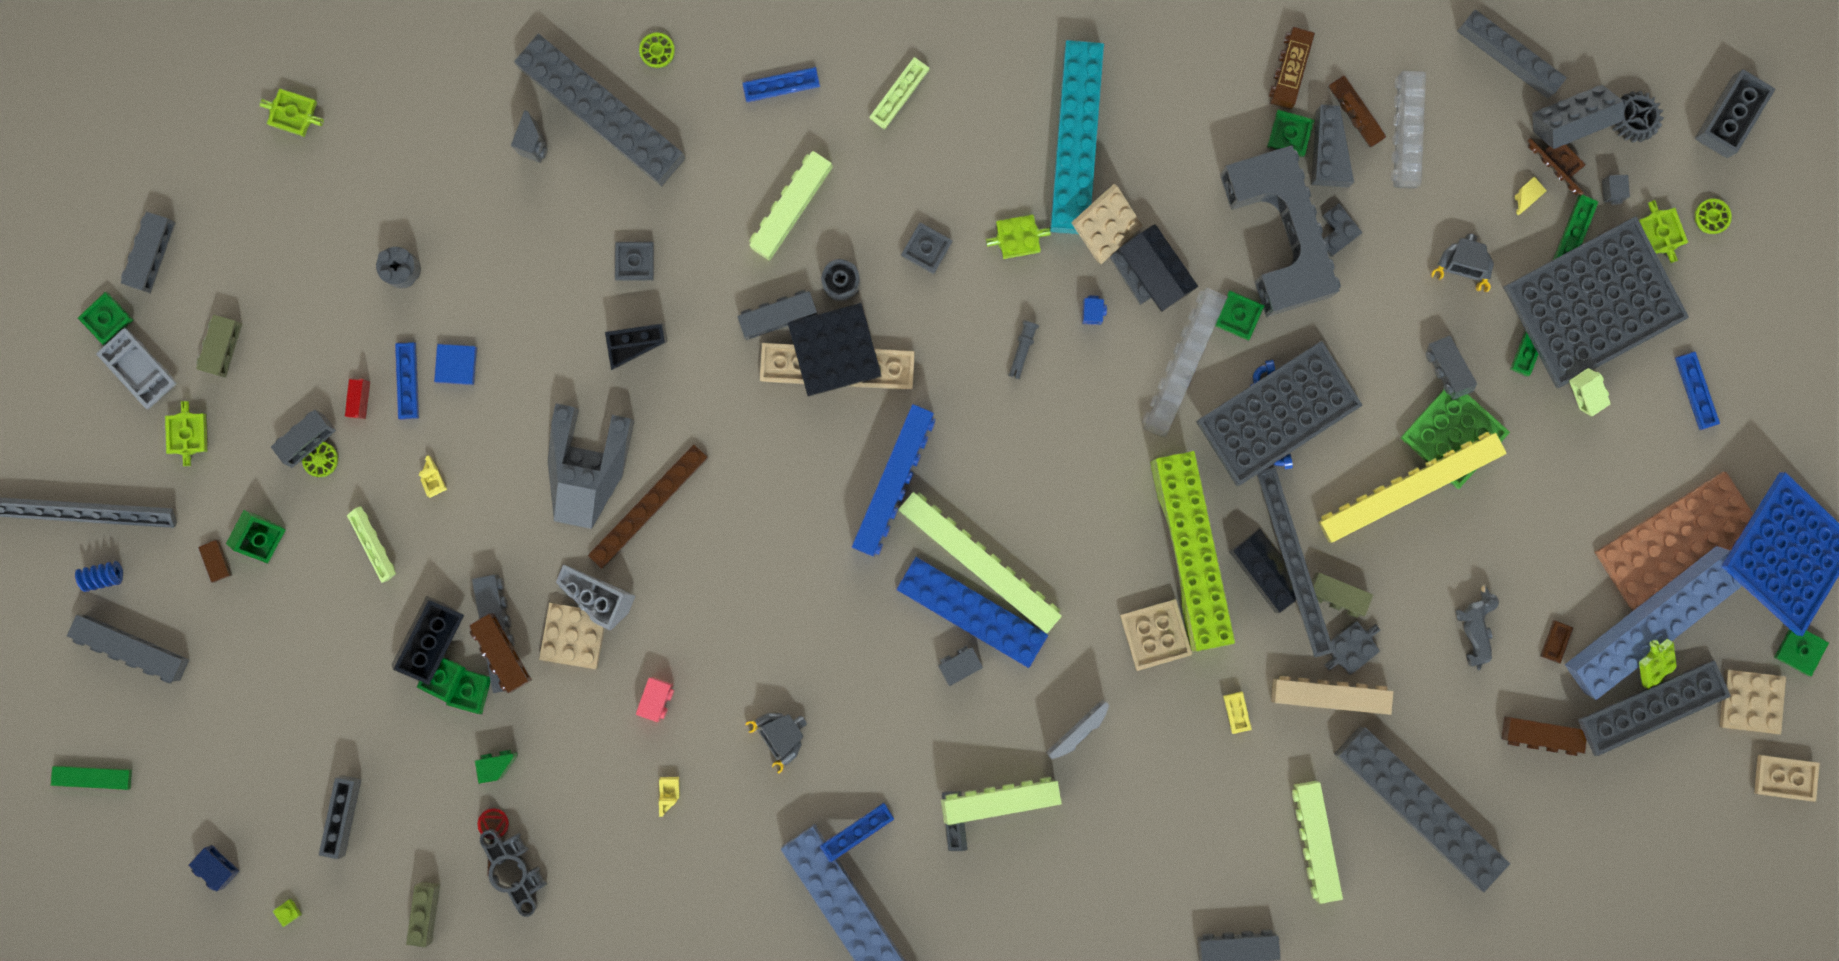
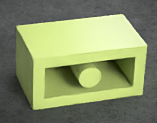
M1587 368L1569 380L1579 409L1592 417L1611 403L1608 398L1609 392L1603 384V376L1599 372Z

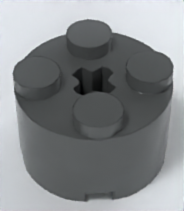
M390 247L381 251L376 262V270L379 277L396 288L402 289L412 286L421 273L418 259L401 247Z
M836 259L825 266L821 282L824 291L830 298L836 301H846L857 294L860 288V276L854 264L843 259ZM838 278L844 279V283L840 284Z

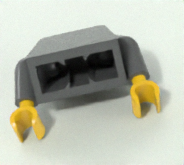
M1467 234L1465 239L1461 238L1457 244H1451L1443 252L1438 262V268L1431 272V278L1436 271L1440 273L1438 280L1444 277V268L1449 273L1479 281L1482 280V282L1476 284V290L1480 291L1482 284H1484V292H1488L1491 288L1488 279H1491L1494 262L1487 252V246L1477 242L1475 234Z
M767 713L755 721L747 722L745 726L750 723L753 724L754 728L749 733L756 730L759 732L777 759L772 764V767L775 764L780 765L781 769L777 773H781L784 765H788L797 757L802 745L801 739L803 738L800 729L805 727L807 723L801 715L793 720L789 714L784 716L782 713Z

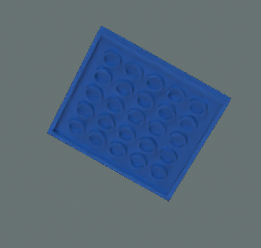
M1779 472L1721 567L1793 633L1803 636L1839 577V522L1786 472Z

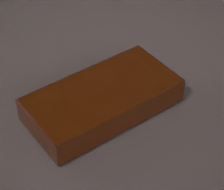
M214 540L198 547L211 583L232 576L219 540Z
M1553 620L1540 657L1561 664L1574 627Z

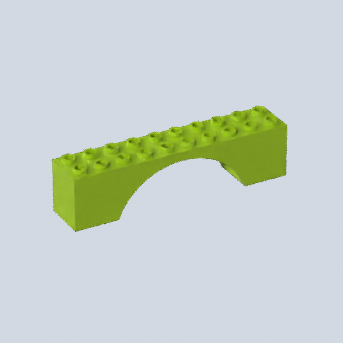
M1191 451L1157 458L1151 461L1150 465L1157 498L1168 524L1176 556L1182 595V616L1190 648L1192 651H1201L1235 644L1195 452Z

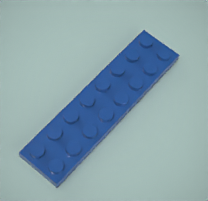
M917 557L913 560L896 589L1027 668H1030L1048 637L1046 633Z

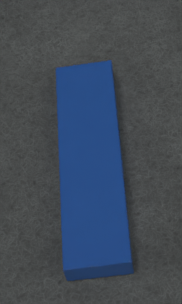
M816 67L742 83L746 102L820 87Z
M395 343L398 419H419L416 343Z
M1696 352L1676 357L1675 361L1699 430L1720 424Z
M882 803L819 846L828 861L832 862L886 826L894 818L885 803Z

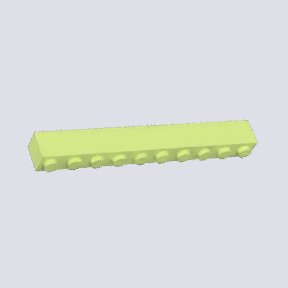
M913 492L898 510L1047 634L1061 618L1059 614L1061 610L1053 603L1049 606L1044 601L1045 597L1040 592L1036 591L1034 593L1029 589L1031 585L1023 578L1018 580L1014 576L1016 572L1010 567L1004 568L1000 565L1001 560L993 553L991 556L985 552L987 548L977 541L975 544L970 540L972 536L964 529L962 531L958 530L955 527L957 523L950 517L945 519L940 515L942 511L934 504L932 507L926 503L927 498L920 492L917 495Z

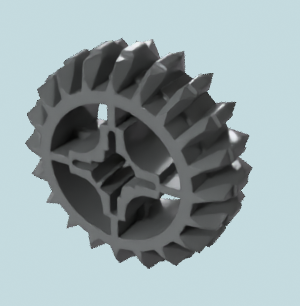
M1631 91L1621 96L1620 99L1624 101V111L1627 116L1626 120L1624 116V121L1615 124L1616 127L1613 128V131H1619L1617 137L1624 135V141L1630 139L1631 143H1634L1637 140L1638 142H1643L1645 139L1649 140L1652 138V135L1658 133V129L1662 126L1660 122L1664 117L1659 115L1663 113V110L1658 109L1661 103L1654 102L1656 97L1650 99L1649 93L1643 95L1642 91L1637 93ZM1642 114V115L1639 116L1638 118H1635V119L1632 120V118L1635 117L1636 115L1638 116V115Z

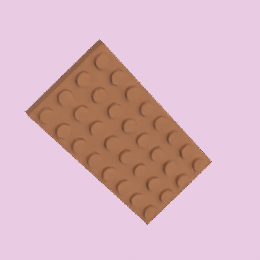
M1722 472L1594 553L1630 609L1634 611L1714 547L1719 546L1731 551L1753 516V512L1727 472Z

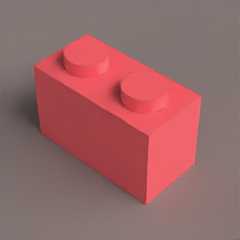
M650 677L635 715L655 722L664 719L668 708H665L667 701H671L674 695L673 684Z

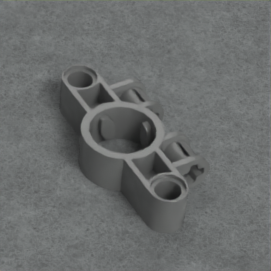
M487 829L480 836V844L491 862L488 874L489 881L496 890L508 893L521 916L529 917L534 914L537 908V903L532 893L548 883L543 880L539 867L528 872L527 863L520 855L528 851L529 848L523 844L520 833L503 841L496 830ZM488 833L492 834L495 838L494 843H487L484 839L485 835ZM507 859L517 861V866L523 871L521 881L519 883L516 881L511 886L500 884L498 876L494 874L496 864L500 865ZM529 902L533 908L531 911H524L522 904Z

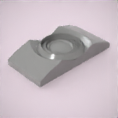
M126 328L120 331L96 353L148 410L177 384L167 369Z
M1101 700L1046 752L1048 756L1054 759L1074 751L1076 745L1093 729L1099 728L1107 713L1109 704Z

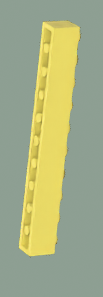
M1485 432L1478 436L1479 440L1473 443L1468 441L1460 445L1461 449L1458 451L1450 450L1443 454L1444 458L1438 461L1436 458L1425 463L1426 467L1422 469L1417 467L1409 471V476L1403 479L1399 476L1390 481L1391 485L1384 487V485L1379 486L1373 490V494L1369 496L1364 494L1356 498V503L1352 505L1346 503L1339 507L1340 511L1334 514L1329 512L1321 516L1322 520L1318 521L1328 542L1333 543L1507 454L1497 434Z

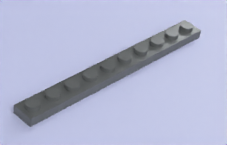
M1276 467L1263 470L1257 474L1314 658L1334 653Z
M0 498V517L175 528L177 524L173 508Z

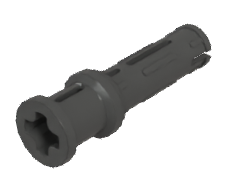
M1023 321L1022 323L1024 325L1022 333L1017 338L1019 345L1010 373L1008 374L1009 377L1013 378L1016 370L1015 379L1019 380L1029 347L1034 344L1035 331L1039 329L1038 324L1029 321Z

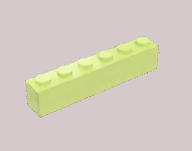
M814 151L804 157L802 161L803 166L800 170L794 172L791 178L793 181L789 186L786 185L781 192V199L778 202H774L770 209L772 212L768 218L764 217L760 223V230L758 233L755 232L749 240L751 249L769 261L833 168L831 162Z
M1051 777L1040 778V782L1033 783V780L1023 781L1020 786L1006 784L1002 785L1003 789L995 790V787L984 788V792L976 793V790L965 792L964 796H957V794L946 795V799H941L944 823L951 825L1061 805L1058 781L1052 780Z
M1311 781L1294 784L1292 797L1294 802H1297L1298 809L1295 812L1297 820L1301 822L1302 829H1299L1301 840H1304L1305 843L1303 854L1309 864L1307 875L1309 879H1312L1313 887H1310L1312 898L1320 904L1343 900L1321 783Z

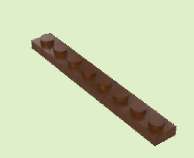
M693 444L588 556L603 569L708 457Z

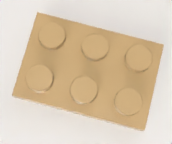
M1758 755L1754 793L1816 802L1820 763Z

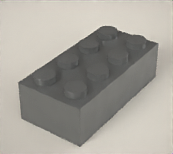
M1742 69L1731 77L1694 139L1725 158L1738 153L1776 89Z
M1595 86L1583 93H1578L1573 97L1533 112V132L1553 149L1624 121V101L1605 86Z

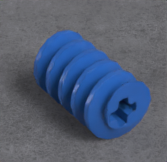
M114 561L113 564L107 562L106 565L99 564L98 568L93 565L90 569L84 567L83 571L76 569L75 579L82 591L89 592L90 590L121 584L123 569L117 561Z

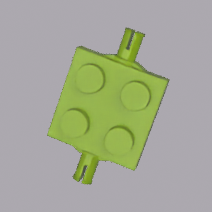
M280 88L273 102L261 99L260 107L270 109L267 121L269 126L305 137L311 123L322 126V123H324L323 118L314 116L317 101Z
M1656 200L1648 202L1651 214L1640 219L1639 222L1655 253H1667L1670 263L1676 262L1678 259L1674 250L1688 243L1676 208L1659 211Z
M1034 214L996 221L997 237L986 239L987 247L998 245L1002 251L1003 259L1040 253V237L1051 235L1049 227L1038 230Z
M181 401V413L165 416L166 454L182 455V466L187 467L191 466V455L208 452L207 420L204 413H189V401Z
M1666 639L1660 645L1658 641L1652 640L1650 642V652L1639 661L1642 686L1647 689L1664 682L1663 678L1668 673H1672L1677 667L1674 643L1669 639Z

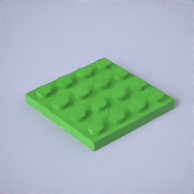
M1443 389L1400 438L1428 462L1435 458L1437 461L1444 458L1443 454L1450 450L1458 451L1461 449L1460 445L1468 441L1473 443L1479 440L1478 436L1485 432H1489V434L1496 433L1502 442L1510 431L1468 394L1453 400ZM1476 470L1450 483L1455 488L1460 489Z

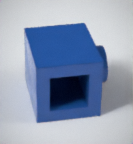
M1090 295L1083 301L1082 324L1101 325L1103 316L1107 314V305L1104 304V299H1099V296Z

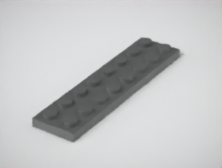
M1715 660L1582 717L1578 721L1593 755L1599 756L1727 699L1731 695Z

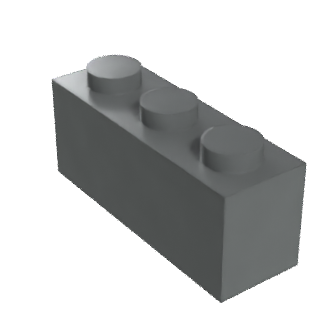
M1451 336L1430 343L1426 351V358L1434 365L1435 374L1443 381L1444 390L1447 395H1450L1454 400L1473 392L1477 382Z
M314 409L307 413L305 418L298 424L293 425L284 436L278 438L271 448L283 464L293 468L331 436L336 429L324 414Z

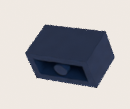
M213 845L203 848L188 865L194 875L201 877L206 882V886L216 892L224 889L240 872Z

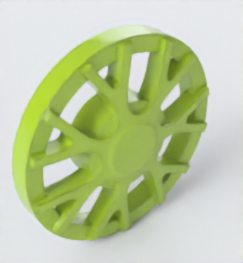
M651 33L641 41L639 54L643 62L649 67L662 68L672 61L675 47L667 35ZM657 37L658 42L652 43L651 38ZM665 38L668 42L663 46L661 42ZM645 42L650 44L649 49L643 47ZM671 48V53H665V49ZM650 53L651 57L645 59L643 55ZM663 56L668 59L664 63L660 59ZM653 58L658 59L657 64H652Z
M1708 199L1698 205L1694 218L1696 225L1701 231L1707 234H1719L1729 227L1732 214L1729 206L1722 200ZM1709 202H1710V205H1711V209H1710V210L1707 209V207H1706V205H1705L1706 203H1709ZM1717 204L1722 206L1720 210L1715 209ZM1700 210L1705 212L1704 216L1699 215ZM1721 213H1727V218L1722 219ZM1702 219H1705L1707 222L1704 226L1700 222ZM1721 222L1725 226L1721 229L1717 223ZM1709 224L1714 226L1713 231L1709 230Z
M322 442L319 447H316V453L310 452L308 454L312 456V461H306L307 456L302 459L305 471L314 477H326L333 473L338 465L336 449L332 445ZM322 445L327 446L324 453L320 452ZM333 452L334 457L328 458L327 454ZM328 462L333 464L331 469L326 467ZM311 464L315 465L312 471L308 468ZM318 467L323 468V474H318Z

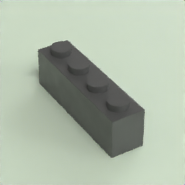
M149 212L145 213L140 222L139 233L134 238L132 252L128 255L126 269L122 272L121 284L151 293L176 222Z
M801 290L796 292L793 297L788 298L784 296L777 299L776 303L761 304L758 306L759 309L753 311L751 309L744 310L737 317L745 339L749 340L788 326V322L818 314L810 291Z
M348 776L335 778L318 856L339 859L346 855L362 779Z
M1261 930V933L1253 934V931H1243L1241 935H1234L1232 932L1222 933V936L1203 934V937H1198L1199 961L1281 960L1279 936L1273 930Z

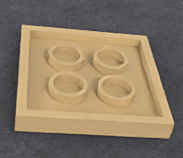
M1114 184L1071 222L1096 261L1100 264L1104 263L1143 227L1118 186Z
M1176 599L1120 615L1136 671L1192 655Z
M549 603L539 660L597 669L604 627L594 623L590 616L581 610L580 607Z
M1725 669L1724 681L1731 697L1722 700L1720 727L1781 735L1786 677Z

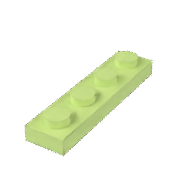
M914 57L871 114L870 120L885 130L930 68Z
M361 506L355 508L347 517L381 583L386 582L396 575L394 566L389 561L385 548L380 544L377 533L368 520V515Z

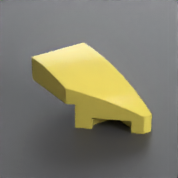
M1535 177L1520 188L1519 193L1515 195V200L1518 201L1517 215H1520L1547 191Z
M428 455L425 458L426 463L419 476L427 496L431 498L447 490L434 461Z
M660 777L659 817H663L679 799V777Z

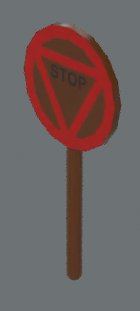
M488 809L478 819V830L482 834L487 829H494L502 837L508 830V817L500 809ZM490 833L486 834L485 838L490 839V843H494V836ZM488 858V870H487V876H488V877H489V875H488V874H489V868H490V866H491V862H490L489 858Z

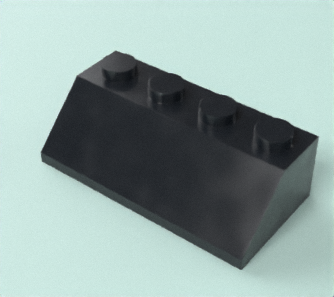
M1156 224L1147 228L1118 249L1161 312L1199 287Z
M1260 528L1229 551L1275 613H1281L1296 601L1284 560Z
M426 596L391 664L392 669L429 685L464 614L443 602Z

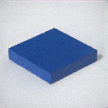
M437 344L434 382L474 385L477 347Z

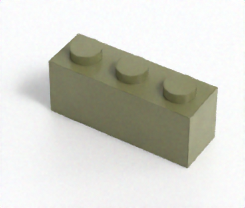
M213 315L208 323L209 330L207 336L202 342L203 349L201 355L198 356L196 361L197 370L226 378L242 323Z
M1315 573L1312 579L1318 603L1322 604L1325 601L1330 604V608L1338 611L1342 608L1348 611L1347 615L1355 618L1366 615L1373 594L1322 573Z
M420 882L414 886L406 945L427 947L432 943L440 884Z

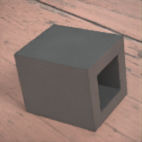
M1609 175L1602 180L1603 202H1611V205H1618L1630 198L1628 175Z

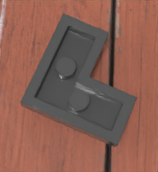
M1339 203L1322 216L1334 230L1323 239L1328 244L1329 251L1327 253L1331 257L1362 234V231Z

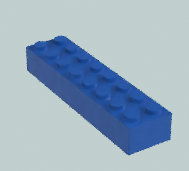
M912 404L854 540L853 549L875 557V554H880L883 547L881 540L883 536H888L891 528L888 525L890 519H895L898 512L896 505L898 501L902 502L906 490L903 488L906 483L910 484L913 477L912 467H917L921 455L918 454L920 448H925L928 441L926 434L928 430L932 432L935 425L934 413Z

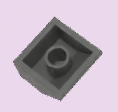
M524 110L511 147L520 156L541 163L542 158L544 159L548 152L547 144L535 119L528 111Z

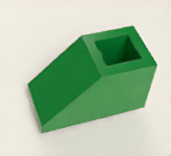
M510 749L500 751L498 756L492 757V753L480 755V759L475 760L478 784L502 779L517 758L518 753H511Z

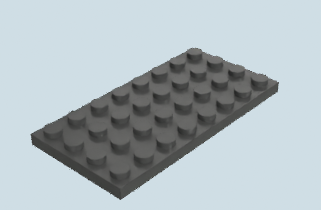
M1320 341L1201 417L1196 423L1238 487L1363 405L1323 341Z

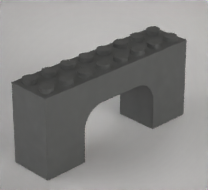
M1292 145L1226 165L1220 174L1231 210L1257 202H1267L1277 208L1292 249L1293 259L1290 266L1262 274L1255 281L1261 304L1265 305L1263 310L1266 318L1331 298L1340 291L1339 288L1341 287L1338 277H1335L1333 271L1335 269L1332 259H1329L1327 253L1329 251L1326 241H1323L1321 235L1323 229L1316 219V207L1310 201V189L1308 186H1305L1303 180L1305 179L1303 169L1299 167L1298 153L1293 149Z

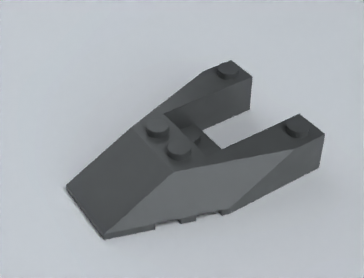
M555 404L548 452V471L554 521L592 529L608 499L612 496L618 482L623 477L635 421L630 418L612 415L604 453L571 447L579 409Z

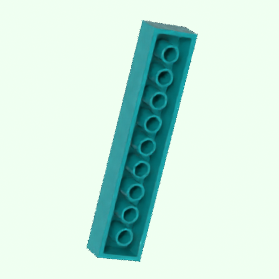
M1066 40L1050 232L1078 234L1071 222L1092 204L1104 43Z

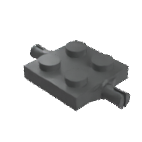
M1353 621L1330 640L1334 653H1331L1333 658L1324 666L1330 671L1339 664L1349 675L1353 674L1380 652L1372 638L1381 631L1380 628L1375 624L1366 631L1358 621Z

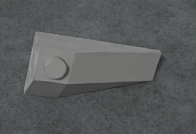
M566 565L562 566L556 581L564 592L578 603L581 610L590 616L594 623L608 630H612L629 613L635 599V595Z

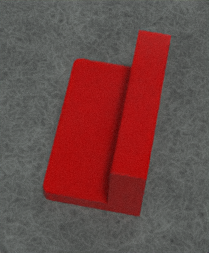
M349 379L344 417L366 419L370 381L365 379Z

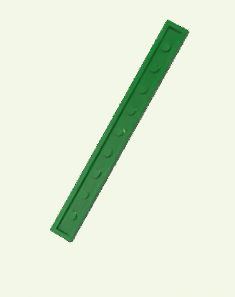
M1583 194L1578 195L1553 260L1582 245L1599 201ZM1526 330L1510 370L1529 377L1536 363L1538 353Z

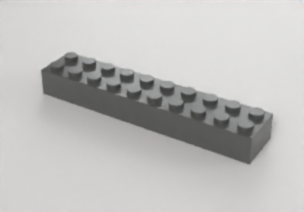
M539 33L514 61L523 73L661 187L686 159L678 148Z
M1359 726L1334 753L1337 758L1478 890L1485 892L1510 865L1496 849L1366 727Z

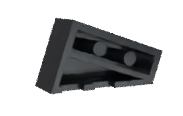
M665 323L605 332L611 370L668 342Z

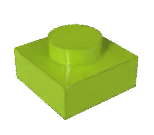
M289 899L273 910V913L283 927L302 915L292 899Z

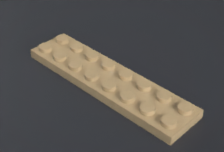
M762 343L760 382L804 384L794 345ZM874 349L882 377L847 386L912 390L915 351Z

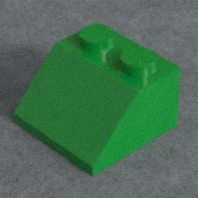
M243 510L226 545L235 552L268 564L286 529L259 515Z

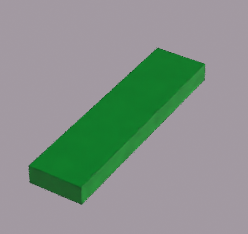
M52 766L50 786L129 790L131 789L132 770Z

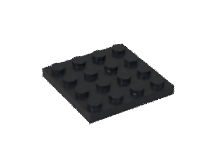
M862 303L788 322L808 397L882 377Z

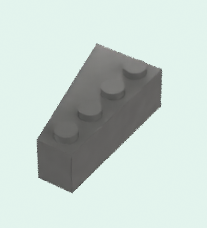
M1320 105L1316 110L1311 185L1349 188L1354 183L1340 106Z

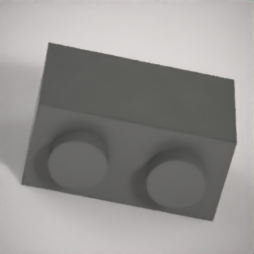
M966 645L957 650L958 655L952 658L948 655L940 660L941 664L938 667L949 686L983 668L972 647L968 648Z

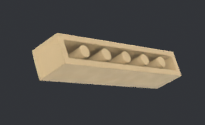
M1279 676V679H1273L1271 702L1392 715L1393 691L1387 690V686L1375 685V689H1370L1367 684L1356 683V687H1350L1347 682L1337 681V685H1330L1328 680H1318L1317 683H1310L1308 678H1298V681H1291V677Z

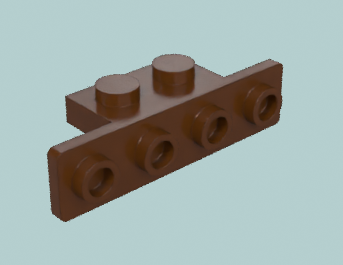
M1345 76L1340 77L1329 85V89L1340 103L1342 110L1351 119L1353 126L1357 128L1370 148L1386 138V135Z
M1530 137L1528 139L1530 143L1528 145L1529 149L1533 153L1539 152L1543 156L1541 161L1548 168L1552 166L1556 170L1554 174L1561 181L1565 179L1570 184L1567 187L1573 194L1579 193L1582 195L1584 191L1571 178L1586 164L1567 144L1555 149L1549 146L1543 150Z

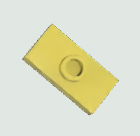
M1243 692L1223 695L1231 733L1235 734L1252 730Z

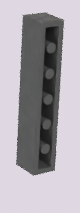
M1474 10L1457 30L1458 33L1547 99L1556 93L1567 78L1477 10Z
M499 575L472 579L479 619L494 613L512 646H514L515 640L513 635H510L509 629L511 627V619L506 613L508 603L506 597H503L502 589H504L503 579ZM486 657L493 693L503 692L499 685L500 679L497 674L494 675L490 670V662Z
M76 615L67 634V637L72 638V642L84 646L86 644L94 652L107 653L108 658L117 661L119 659L123 660L125 665L132 668L139 667L143 669V673L154 676V674L160 676V680L166 683L180 681L190 660L88 615Z

